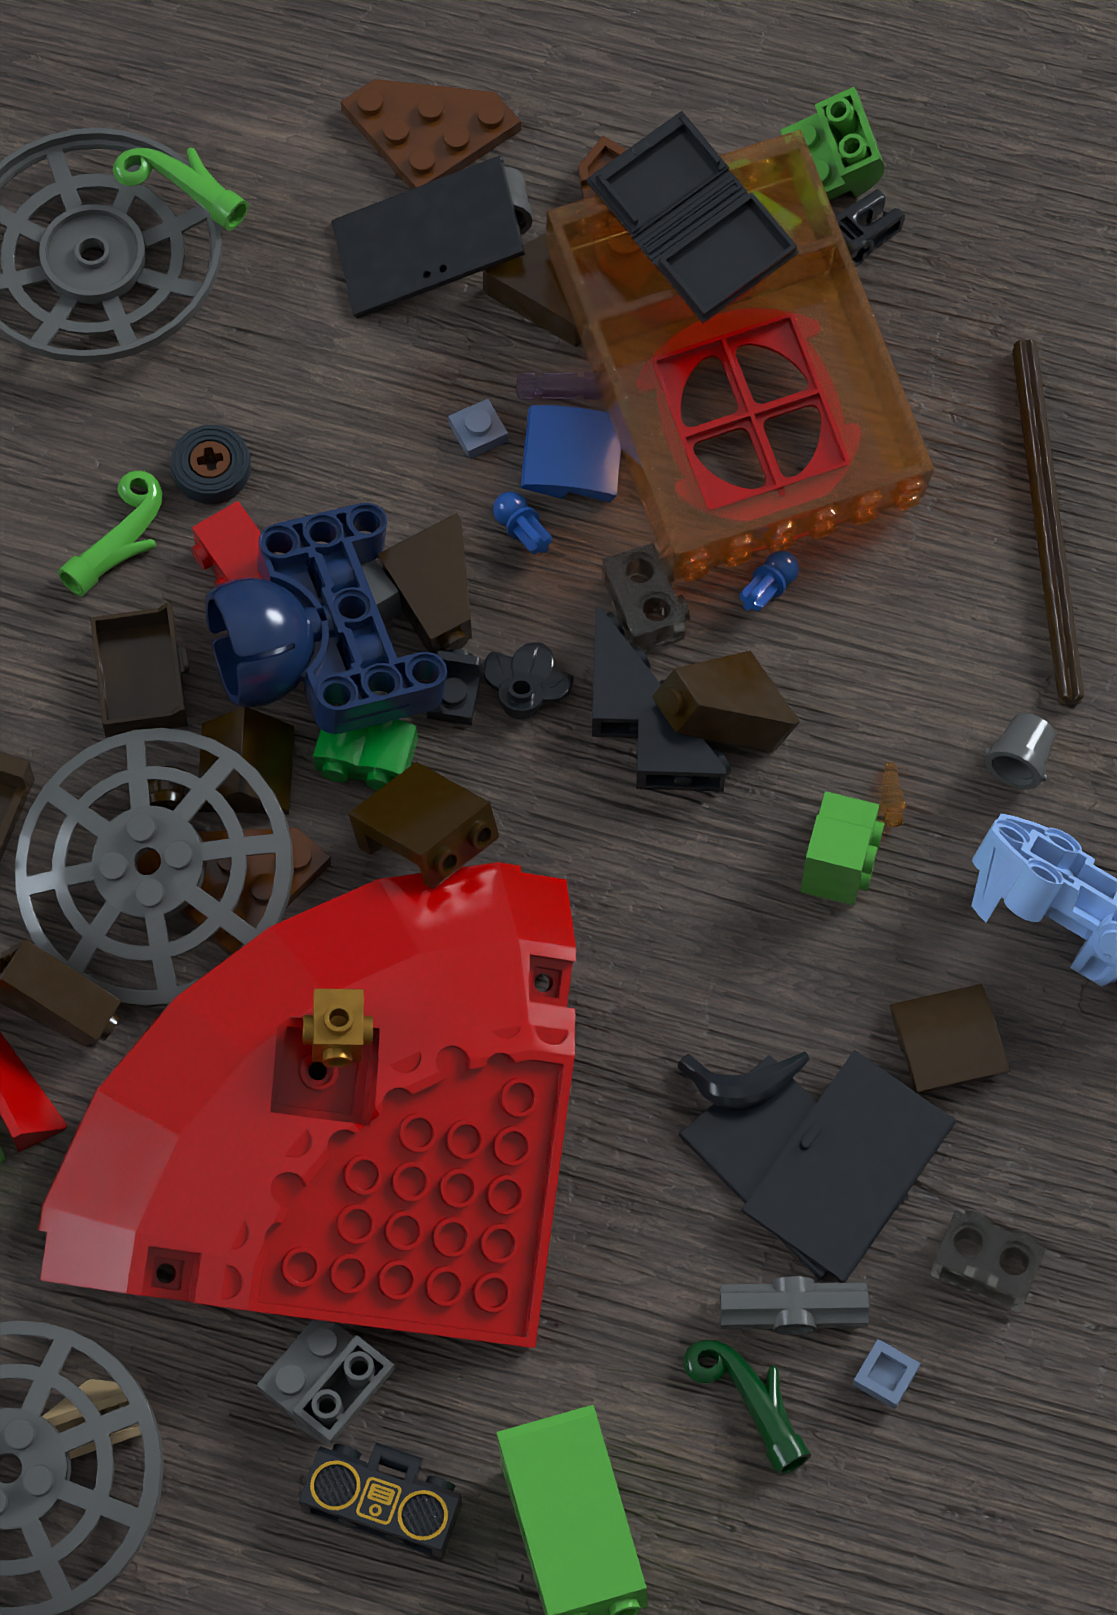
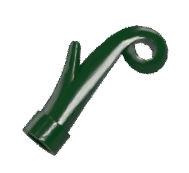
M701 1340L687 1348L683 1357V1366L691 1379L699 1383H710L719 1379L726 1371L728 1372L742 1396L768 1450L766 1457L778 1476L796 1470L811 1458L810 1451L801 1436L795 1434L788 1419L780 1389L779 1370L776 1366H770L768 1369L767 1385L765 1387L757 1373L731 1346L718 1340ZM703 1357H710L716 1359L717 1363L712 1368L705 1369L699 1365L698 1360Z

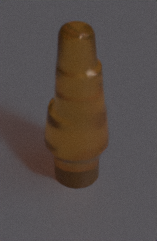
M887 762L885 764L882 777L880 808L885 815V824L889 827H898L903 824V812L906 808L904 794L900 789L897 765L894 762Z

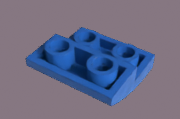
M531 405L528 409L520 488L560 499L568 492L610 503L617 496L624 416L578 407Z

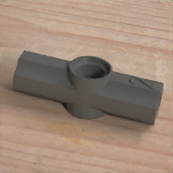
M789 1276L777 1278L771 1284H720L721 1329H773V1332L777 1334L794 1336L815 1332L817 1328L868 1327L869 1324L867 1283H815L813 1279L808 1277Z

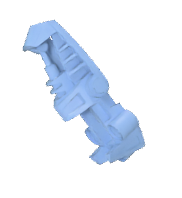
M1001 813L992 824L972 858L973 864L979 870V875L971 906L985 922L988 921L1001 898L1004 899L1005 905L1014 914L1027 921L1039 922L1044 915L1086 939L1070 968L1101 987L1110 982L1115 983L1117 980V878L1094 865L1095 859L1082 852L1080 844L1069 834L1056 828H1048L1029 820Z

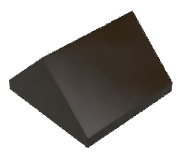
M241 707L202 723L201 735L214 739L237 752L253 766L275 793L284 814H289L294 726L249 707ZM200 749L198 778H201L219 759L203 749ZM236 770L216 790L225 798L235 813L267 814L259 796L247 780ZM206 801L198 812H216V810Z

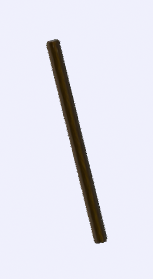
M1018 340L1013 345L1012 353L1058 702L1063 706L1078 705L1083 701L1084 689L1038 347L1034 340Z

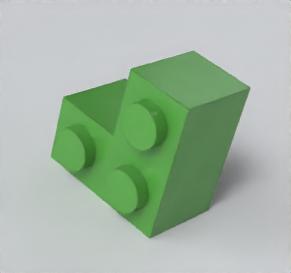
M825 791L806 855L800 892L854 906L858 890L868 892L876 853L879 849L885 825L884 822L876 821L880 804Z

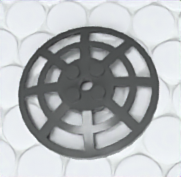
M100 127L72 129L50 134L22 146L5 157L0 162V190L16 175L45 159L48 160L55 182L33 194L19 207L16 213L0 205V225L6 228L1 246V268L3 274H0V291L9 290L20 307L35 320L42 323L31 339L15 332L0 320V334L10 342L31 353L55 360L87 363L111 361L135 355L158 345L178 332L198 312L209 296L218 276L223 252L222 226L210 218V213L200 205L176 217L166 202L150 188L142 185V183L136 186H126L119 183L114 175L101 173L72 176L64 153L85 149L127 151L134 148H149L163 152L190 167V163L171 148L149 137L126 130ZM133 165L128 169V172L139 170L141 165ZM83 189L119 191L112 206L101 204L82 205L78 191ZM61 196L66 211L57 216L47 229L29 221L41 207ZM135 198L149 206L163 223L141 232L135 221L128 216ZM206 221L209 230L210 256L203 282L179 278L182 273L185 257L182 233ZM20 236L40 245V266L16 271L15 251ZM170 239L171 261L167 275L145 268V249ZM91 247H98L104 251L103 256L95 261H88L81 257L82 253ZM48 282L61 297L49 313L33 302L23 287ZM135 284L158 290L144 305L126 315L119 297L131 290ZM170 294L193 298L191 303L171 322L148 336L136 339L131 326L154 313L168 299ZM78 303H102L109 321L84 323L67 319ZM59 331L82 335L114 332L120 346L96 350H73L49 346V344Z
M167 728L133 730L108 737L84 749L65 763L44 785L29 809L19 836L15 859V890L21 916L36 946L120 999V1004L146 1008L167 1006L175 996L198 980L196 979L190 983L177 986L172 957L182 955L200 946L221 927L245 945L266 928L281 922L290 899L293 880V843L287 818L275 793L260 773L237 752L214 739L190 731ZM161 740L185 743L206 750L219 759L201 778L176 768L147 766L145 741ZM126 745L128 770L118 772L100 781L79 800L60 787L71 773L88 760L110 749ZM234 770L247 780L259 796L270 819L273 834L244 837L242 827L234 810L225 798L216 791ZM148 780L169 781L191 790L174 811L164 807L150 806ZM129 784L131 809L119 814L110 822L90 809L95 802L107 793ZM206 801L213 806L221 817L229 839L203 842L196 829L189 823ZM47 802H50L67 815L55 841L52 871L27 877V859L31 837L40 813ZM79 823L98 837L93 849L92 862L66 867L69 844L74 830ZM148 851L158 852L161 857L159 869L151 875L140 874L137 865L141 855ZM276 853V871L272 894L264 916L255 929L232 912L238 903L244 887L247 856ZM231 858L232 865L229 882L219 902L201 889L206 874L207 861ZM94 881L106 902L92 923L89 924L77 909L70 894L69 886ZM55 890L64 915L74 929L82 936L68 961L56 951L43 933L33 911L30 896ZM188 904L208 917L203 924L191 933L169 942L165 918L180 912ZM122 913L131 918L146 921L150 946L125 944L107 937V934ZM99 948L108 954L127 960L152 961L158 989L136 990L120 988L95 980L85 974L84 971Z
M0 1322V1336L27 1335L53 1340L40 1367L12 1363L0 1365V1380L27 1379L33 1381L21 1409L0 1408V1461L8 1455H16L22 1463V1472L16 1481L6 1484L0 1480V1530H22L33 1556L8 1561L0 1560V1576L31 1574L40 1570L53 1599L34 1605L12 1608L0 1607V1615H61L78 1608L103 1592L121 1576L140 1551L153 1525L161 1498L164 1471L161 1435L153 1409L139 1383L117 1358L98 1343L70 1329L44 1322ZM72 1348L86 1354L104 1368L123 1390L130 1404L101 1415L84 1391L69 1379L59 1375ZM52 1389L59 1391L69 1399L83 1415L86 1422L60 1433L53 1424L40 1416ZM137 1423L142 1435L145 1460L143 1491L138 1508L109 1497L114 1473L113 1447L109 1435ZM93 1441L96 1446L98 1464L94 1491L70 1482L71 1459L69 1454L70 1451ZM61 1501L85 1509L83 1517L73 1530L60 1542L51 1546L41 1521L54 1512ZM101 1516L129 1526L130 1528L123 1542L107 1563L86 1582L71 1589L59 1561L69 1556L87 1539L97 1526Z

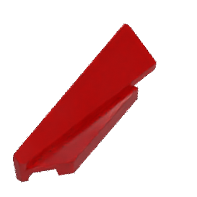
M0 1032V1116L19 1153L63 1132L67 1128V1124Z

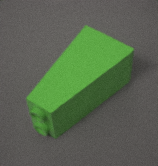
M594 1405L496 1432L503 1476L545 1615H637L642 1608L648 1607L647 1587Z

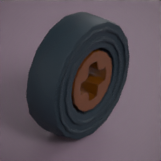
M202 425L189 430L177 441L171 454V472L177 487L189 499L203 504L221 503L234 498L244 489L251 474V456L244 440L232 429L220 425ZM209 456H212L217 461V469L208 471L207 466L203 465L206 461L205 457L209 458Z

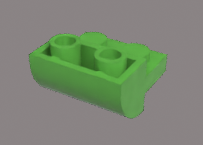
M855 87L815 104L816 114L781 129L804 198L810 208L849 191L856 198L876 185L884 174L885 166Z

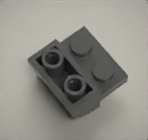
M313 1319L256 1386L259 1392L292 1417L299 1428L317 1441L331 1446L395 1370V1365L358 1335L353 1337L336 1322Z

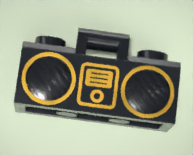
M378 1442L375 1443L368 1464L360 1460L362 1454L351 1447L342 1444H334L332 1450L319 1447L299 1500L302 1513L443 1560L462 1506V1496L454 1492L456 1486L453 1483L436 1476H427L426 1482L418 1480L424 1458ZM380 1465L406 1473L405 1479L402 1480L378 1472Z

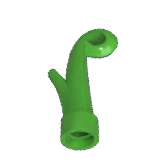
M134 148L124 151L114 162L113 174L119 183L126 186L139 185L149 177L152 169H154L184 191L210 213V218L228 231L238 227L247 214L249 208L248 201L232 190L223 188L205 168L194 148L187 149L190 167L163 152L149 148ZM133 165H141L139 170L128 172V169Z
M133 471L124 475L118 483V493L126 503L137 508L78 557L72 556L57 571L60 580L75 595L83 597L98 583V578L109 569L134 555L156 547V543L152 539L135 542L155 518L162 503L163 493L159 482L153 475L145 471ZM134 486L143 487L147 494L137 495L131 491V488Z

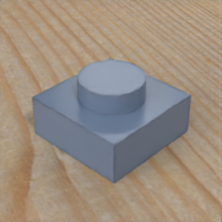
M488 398L448 416L449 426L468 459L508 442V432Z
M877 1339L852 1385L896 1409L919 1370L921 1363Z

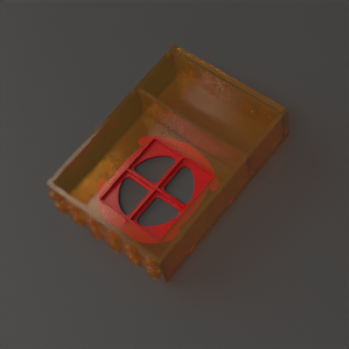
M801 129L719 155L749 194L753 192L797 245L799 254L704 324L701 323L660 271L641 251L636 242L597 195L547 211L545 245L671 581L683 578L685 582L697 580L710 572L709 568L724 563L727 567L739 566L748 562L752 558L751 554L768 549L769 553L786 550L794 545V540L808 535L812 539L823 538L835 532L838 525L853 521L854 525H861L879 516L878 512L895 507L896 511L912 508L921 502L920 498L924 497L934 470ZM751 345L779 354L801 372L807 381L808 387L801 392L764 404L756 403L751 396L736 357L737 349ZM709 357L718 358L723 366L738 410L731 415L695 427H687L681 419V399L686 382L701 361ZM806 407H814L820 414V437L816 451L801 473L793 477H785L780 472L763 425L770 419ZM736 430L746 431L752 442L766 483L760 488L747 489L723 481L699 461L694 454V446L700 442Z

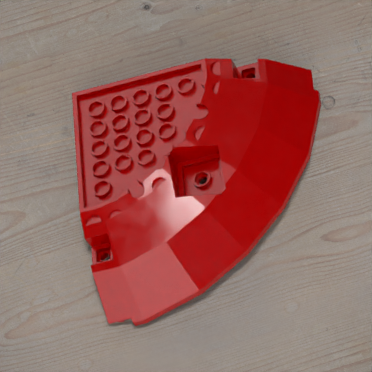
M501 862L461 867L434 889L424 884L421 873L377 879L266 928L175 996L99 1085L89 1102L41 1205L38 1231L47 1232L40 1281L188 1301L246 1311L536 1348L575 1058V1008H568L567 1003L573 962H576V943L567 880L521 872L520 865ZM539 974L545 975L549 980V987L545 992H540L535 987V979ZM314 989H364L363 1016H373L372 1046L363 1045L361 1062H352L350 1066L342 1068L325 1066L326 1072L324 1077L320 1080L312 1079L308 1073L309 1066L313 1063L312 1045L303 1044V1015H313ZM167 1263L173 1269V1277L168 1282L162 1283L158 1280L156 1272L160 1265Z

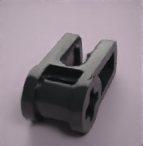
M876 189L843 212H838L830 217L818 231L816 240L823 247L829 246L840 257V264L846 270H851L861 264L869 254L901 231L905 221V214L900 209L894 208L888 213L884 212L881 218L871 223L875 217L882 213L886 202L885 195L879 189Z

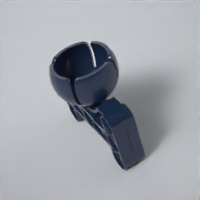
M359 503L272 524L261 532L258 542L257 567L262 579L251 577L232 579L217 585L207 593L205 611L209 631L213 634L225 630L228 632V635L216 638L213 641L212 651L224 688L230 700L235 702L237 706H266L281 700L302 681L305 682L304 691L318 727L330 734H342L428 712L440 705L444 696L447 676L445 662L441 657L430 652H419L397 658L361 567L362 563L377 559V554L384 550L387 516L382 508L372 503ZM360 531H367V532H371V533L365 534V533H361ZM316 542H326L328 544H319ZM274 552H280V553H284V554H283V555H277V554H273V553H274ZM350 615H351V616H355V617H357V618H356V619H349V618H346V617H344V616H350ZM418 680H427L431 683L423 684L418 682ZM383 691L386 692L387 695H378L373 692ZM338 702V703H342L343 706H337V707H336V706H332V705H330V704H328V703Z

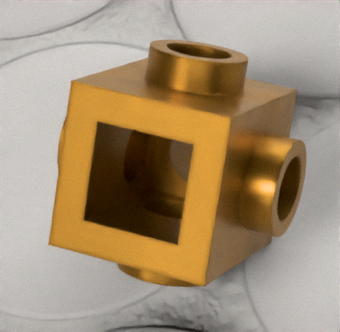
M314 989L313 1015H303V1044L312 1045V1062H323L328 1067L342 1068L350 1066L352 1062L362 1061L363 1045L372 1046L373 1016H363L364 989Z

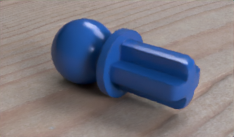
M509 491L499 495L493 504V515L497 522L506 526L509 536L513 539H519L531 554L546 553L549 550L548 545L552 542V537L539 522V514L533 508L528 507L526 499L517 492Z
M783 550L775 551L766 558L764 565L756 568L752 575V581L742 590L739 596L744 603L743 608L748 612L752 609L757 612L761 611L772 598L781 596L786 586L795 581L799 573V563L793 554Z

